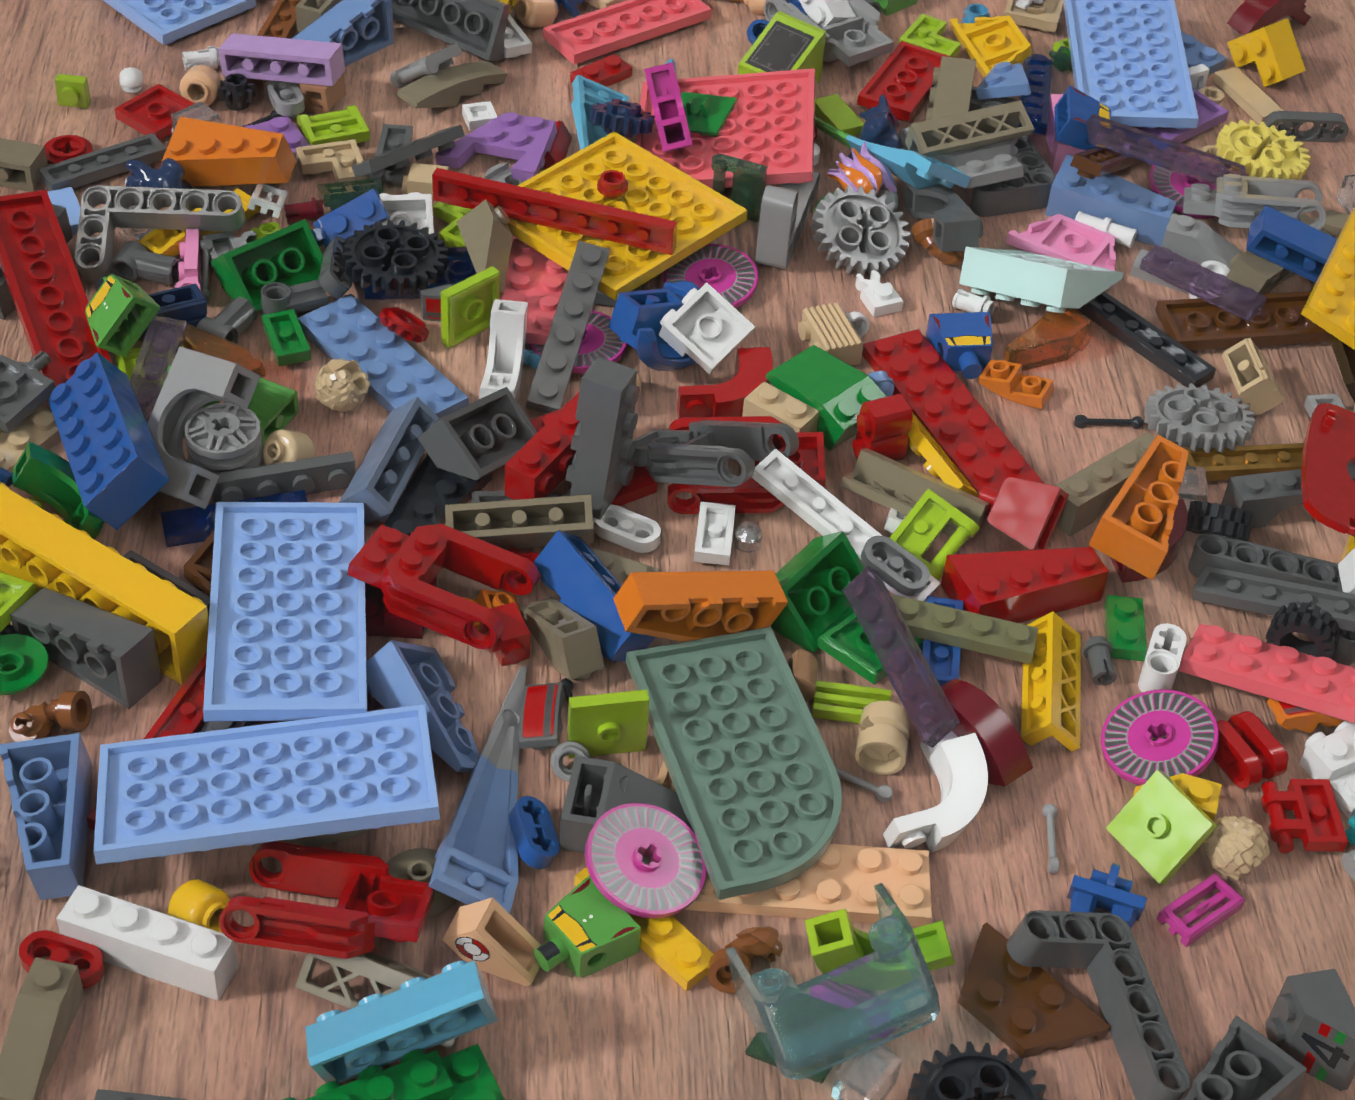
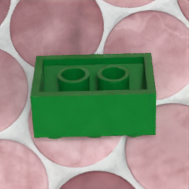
M306 219L226 252L210 263L224 292L233 300H236L238 297L249 300L250 304L258 312L262 310L261 290L266 284L279 282L289 287L319 280L323 254Z
M843 531L814 538L775 573L788 603L770 627L808 652H816L819 649L817 647L819 636L862 608L878 592L877 587Z

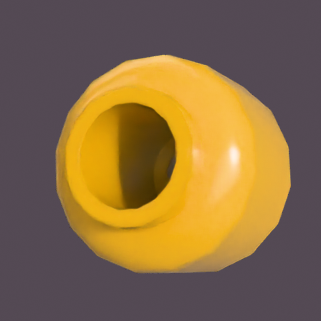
M200 879L189 880L179 886L173 893L169 901L167 913L169 916L223 933L219 926V917L225 905L231 899L225 891Z

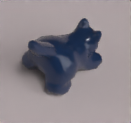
M882 94L879 97L878 106L859 114L861 118L866 120L861 130V140L901 149L903 144L896 130L899 127L897 117L893 114L886 96ZM851 152L848 158L854 160Z
M164 159L160 169H153L148 164L139 160H128L126 162V168L132 173V175L125 179V186L192 189L191 184L187 180L182 179L185 174L182 165L173 159Z

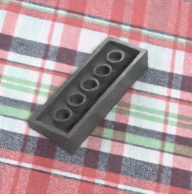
M392 0L394 20L453 45L458 42L461 49L486 60L504 61V37L511 5L499 0Z

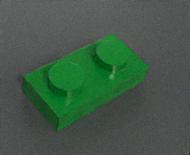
M294 309L261 315L262 326L278 366L311 360V350Z
M1107 595L1104 603L1106 639L1113 647L1110 654L1111 658L1144 662L1147 644L1143 598Z

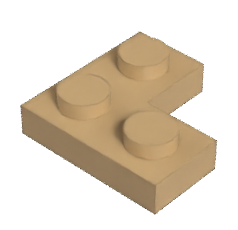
M355 139L295 148L296 159L302 175H316L322 172L333 171L339 188H354L369 184L368 175L355 177L351 167L363 161Z

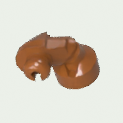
M934 218L920 220L912 226L911 231L914 242L921 244L925 250H929V255L937 258L943 265H963L965 250L942 252L933 242Z
M68 690L63 692L59 699L50 700L51 704L49 705L44 701L40 705H32L24 712L15 714L9 724L11 738L16 742L46 738L45 736L50 733L51 727L55 722H58L64 730H84L88 726L92 714V704L89 695L85 691Z
M771 926L751 927L736 934L737 939L711 956L708 964V980L710 984L718 991L724 993H736L743 990L750 982V961L758 956L760 958L763 957L767 962L776 961L775 955L780 957L782 954L783 946L781 942L777 941L778 930Z

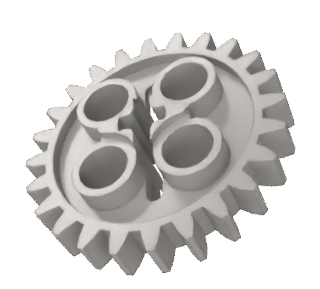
M850 185L847 186L845 192L838 187L834 194L828 192L824 200H820L812 216L814 222L811 225V230L815 231L812 239L813 241L821 242L817 249L818 251L828 252L825 258L826 261L833 258L837 260L835 264L836 269L845 265L847 274L856 269L857 273H860L862 276L865 271L871 276V271L873 270L885 275L888 269L894 270L897 264L902 261L910 245L907 240L911 233L905 231L909 224L908 222L900 221L904 213L894 212L893 208L896 203L893 202L887 205L884 202L886 195L876 198L874 189L869 194H865L862 186H859L857 192H854Z
M1192 383L1189 384L1188 388L1176 384L1175 389L1165 386L1164 391L1155 390V395H1149L1144 411V423L1149 424L1148 430L1156 431L1155 436L1157 434L1162 437L1166 436V439L1171 442H1178V445L1181 447L1185 445L1190 446L1192 451H1196L1200 447L1206 453H1209L1211 448H1215L1221 453L1224 450V446L1231 450H1235L1236 445L1244 446L1245 440L1250 441L1256 419H1254L1255 413L1249 411L1250 405L1242 404L1243 400L1241 398L1232 399L1231 392L1221 394L1220 388L1208 390L1207 385L1196 388Z

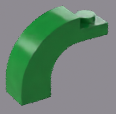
M29 441L12 469L13 487L45 501L64 517L67 524L77 530H84L93 539H96L105 521L84 507L70 463L55 453Z

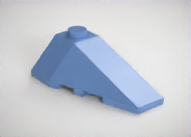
M390 640L366 662L367 691L386 709L425 704L431 749L456 772L472 773L480 755L472 733L461 724L460 718L465 715L461 704L454 703L451 692L456 687L436 648Z

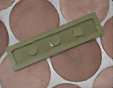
M892 594L884 627L886 631L1031 664L1038 632L1037 627Z

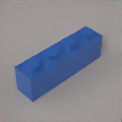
M1266 205L1250 225L1246 250L1316 283L1337 239Z
M558 530L533 562L542 574L540 577L541 581L548 588L556 591L561 597L560 603L596 626L601 653L605 658L614 663L617 661L626 663V652L646 649L655 637L625 631L613 600L622 585L581 537Z

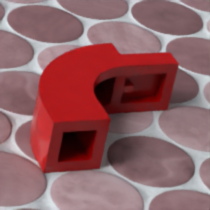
M770 347L737 348L735 377L727 382L715 385L679 386L677 400L678 418L742 417L744 398L763 382L770 384V381L765 377L772 370L773 366Z

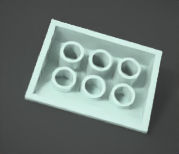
M966 247L959 284L970 286L971 293L989 295L991 291L996 293V299L1014 301V298L1017 297L1021 298L1020 304L1039 307L1040 303L1047 305V311L1065 313L1066 308H1081L1123 278L1124 272L1021 250Z

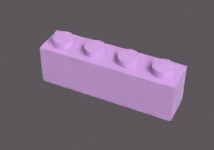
M232 33L218 48L222 76L239 73L251 79L333 86L345 71L342 43Z

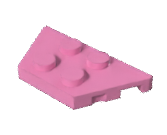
M1057 214L1048 217L1045 221L1031 223L1025 232L1018 233L1015 230H1011L1007 234L1006 243L1021 250L1115 270V237L1064 215Z

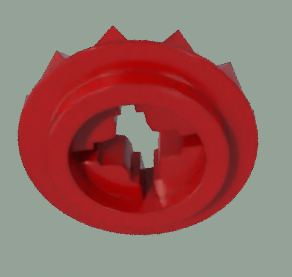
M61 135L49 140L44 145L48 164L59 163L93 152L90 141L77 135Z
M398 307L383 308L379 314L380 322L383 326L407 341L412 340L415 343H421L426 341L429 336V330L426 328L425 323L404 309Z

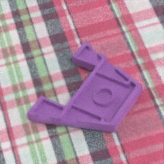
M514 112L503 113L455 141L456 146L436 152L437 165L460 169L475 153H483L518 160L510 168L512 178L526 181L539 174V169L544 167V156L546 152L550 151L557 133L556 122L542 119L541 117L517 115Z

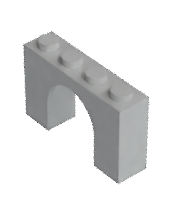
M179 346L147 423L170 479L158 491L159 493L206 509L219 475L188 463L182 446L185 424L189 417L200 407L212 401H223L247 409L260 375L237 363Z

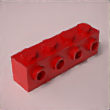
M579 392L505 464V496L513 500L546 498L566 478L567 467L572 465L576 450L570 448L572 436L580 422L575 419Z

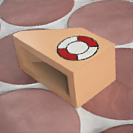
M493 897L459 907L442 939L467 963L475 960L481 971L524 986L532 984L540 968L533 951L541 946V944Z

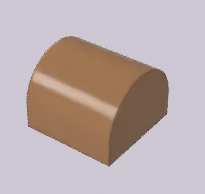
M798 649L787 663L805 702H808L814 697L816 691L817 659L811 653Z

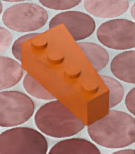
M179 117L162 159L163 162L164 159L170 158L181 164L185 171L182 179L187 180L191 186L289 183L297 161L284 134L186 117Z
M1157 434L1102 516L1089 545L1153 580L1168 551L1169 535L1173 528L1174 512L1178 505V493L1183 481L1189 451Z
M774 570L631 572L613 598L626 632L682 642L770 627L788 603Z

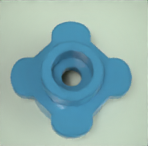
M970 4L964 10L963 14L965 17L962 18V22L975 23V17L990 18L989 10L982 4Z

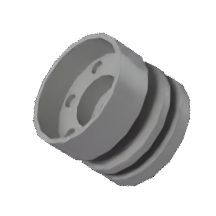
M215 403L199 409L189 417L185 424V439L189 463L212 473L264 466L260 420L250 409L229 403Z

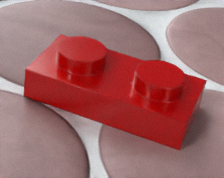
M613 54L570 72V82L573 83L576 76L581 75L609 87L632 77V66Z

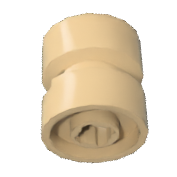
M876 701L865 706L861 713L859 736L855 752V759L860 767L878 775L894 774L902 770L906 763L907 739H909L911 715L907 709L891 701Z

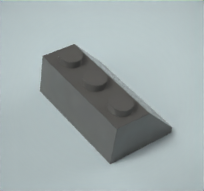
M504 387L441 417L419 436L418 440L437 468L478 480L505 466L537 431L509 389Z

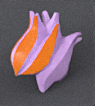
M866 142L862 144L860 154L856 149L852 148L854 160L840 152L839 156L842 163L836 161L840 169H829L827 173L828 177L840 184L843 192H845L848 185L852 187L854 192H857L859 186H862L865 194H869L874 189L875 197L885 187L893 193L897 191L889 168L868 153Z

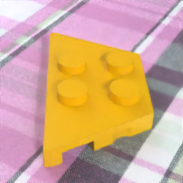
M996 16L993 18L975 17V23L959 24L958 18L949 20L950 29L972 60H976L975 66L983 78L998 63L1010 62V64H1019L1032 54L1031 44L1010 16Z

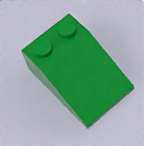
M815 345L774 368L765 376L775 388L820 411L817 432H823L824 445L829 451L857 434L856 418L860 414V409L864 402L887 397L868 375Z

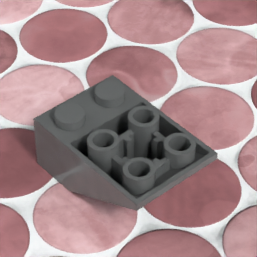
M575 756L560 820V849L585 853L588 835L596 821L610 809L623 804L644 803L654 805L676 815L687 825L688 821L676 792L616 762ZM644 854L641 862L649 863L650 857Z

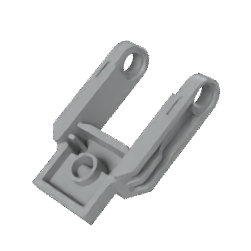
M766 0L764 3V14L768 22L771 21L777 11H781L827 31L823 61L832 62L840 59L847 66H851L893 52L894 41L878 29L880 12L865 0H847L856 17L822 28L792 3H787L785 0Z
M910 127L902 128L900 131V138L903 144L901 148L903 150H908L905 139ZM1018 138L930 157L949 164L969 175L971 179L966 187L967 189L1024 177L1023 165L1014 157L1018 152V148L1014 146Z
M1225 174L1222 177H1216L1215 189H1209L1210 186L1206 184H1192L1191 187L1184 188L1183 214L1219 217L1218 224L1228 227L1250 228L1252 222L1266 205L1303 222L1300 218L1301 213L1317 210L1319 212L1318 220L1312 224H1307L1317 230H1320L1326 222L1321 189L1312 181ZM1305 189L1312 190L1316 195L1315 199L1297 197Z

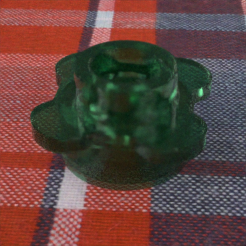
M1061 46L1057 52L1054 50L1049 52V56L1054 59L1052 64L1060 72H1065L1066 70L1073 72L1069 48Z

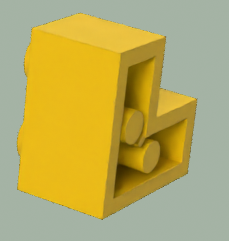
M1288 18L1227 42L1236 67L1255 61L1264 87L1306 71Z

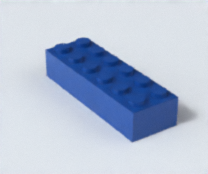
M96 352L90 359L82 361L78 365L75 374L65 383H61L54 388L48 402L84 507L118 530L170 479L128 376Z

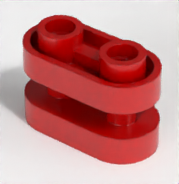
M1244 711L1231 716L1228 722L1225 720L1217 721L1219 743L1213 759L1237 787L1245 789L1260 783L1262 778L1272 779L1286 772L1289 761L1288 752L1268 731L1259 717L1250 711Z

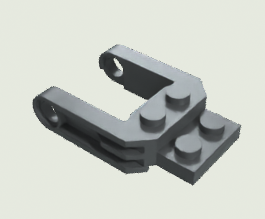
M703 420L689 423V430L654 429L633 439L636 440V448L631 462L636 467L649 466V475L655 482L736 487L752 478L755 472L754 461L764 460L776 449L773 444L774 434L782 436L785 440L786 449L784 452H779L787 458L797 452L799 439L795 430L783 423ZM729 460H737L741 466L740 476L734 475L729 470Z

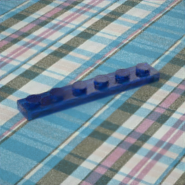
M1033 54L1024 60L1023 70L1028 79L1031 94L1020 96L1019 100L1022 101L1034 127L1033 133L1045 135L1048 123L1053 60L1041 54Z

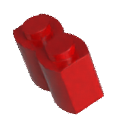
M902 394L867 401L862 404L860 414L856 418L858 427L856 439L852 443L853 452L857 459L860 451L864 448H868L895 461L904 459L908 448L907 434L911 430L913 414L912 408Z

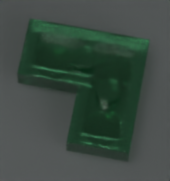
M378 178L317 184L319 199L322 200L325 207H330L331 211L373 188L379 194L383 193L382 182Z

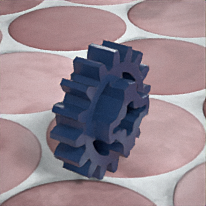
M612 99L611 102H606V104H592L589 121L593 122V125L601 126L604 133L616 132L625 138H633V135H639V133L645 135L648 132L652 133L655 116L651 115L650 112L643 111L638 103Z

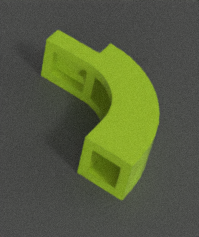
M846 908L804 920L815 964L826 977L841 985H853L863 990L904 988L918 984L916 975L955 964L943 920L886 935L870 934L856 928L851 922Z

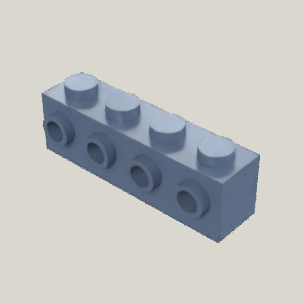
M418 397L389 413L339 503H364V526L376 520L381 522L393 512L395 504L406 488L408 480L425 451L418 437L439 420Z

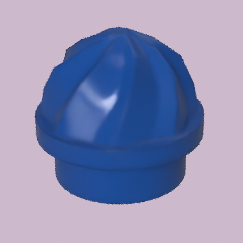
M755 20L749 25L747 38L752 45L769 22L767 20Z

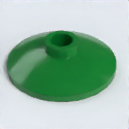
M22 634L0 636V695H12L23 692L36 685L44 677L49 665L48 653L42 643L35 638Z

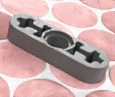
M1274 111L1264 120L1266 127L1270 128L1272 125H1275L1276 127L1278 126L1276 128L1277 131L1286 130L1285 135L1296 136L1294 141L1334 143L1343 140L1349 132L1345 117L1339 113ZM1303 123H1314L1313 127L1308 131L1299 130Z
M336 236L325 247L319 275V282L323 289L335 298H341L353 284L352 275H346L345 267H343V244H347V240L340 236Z

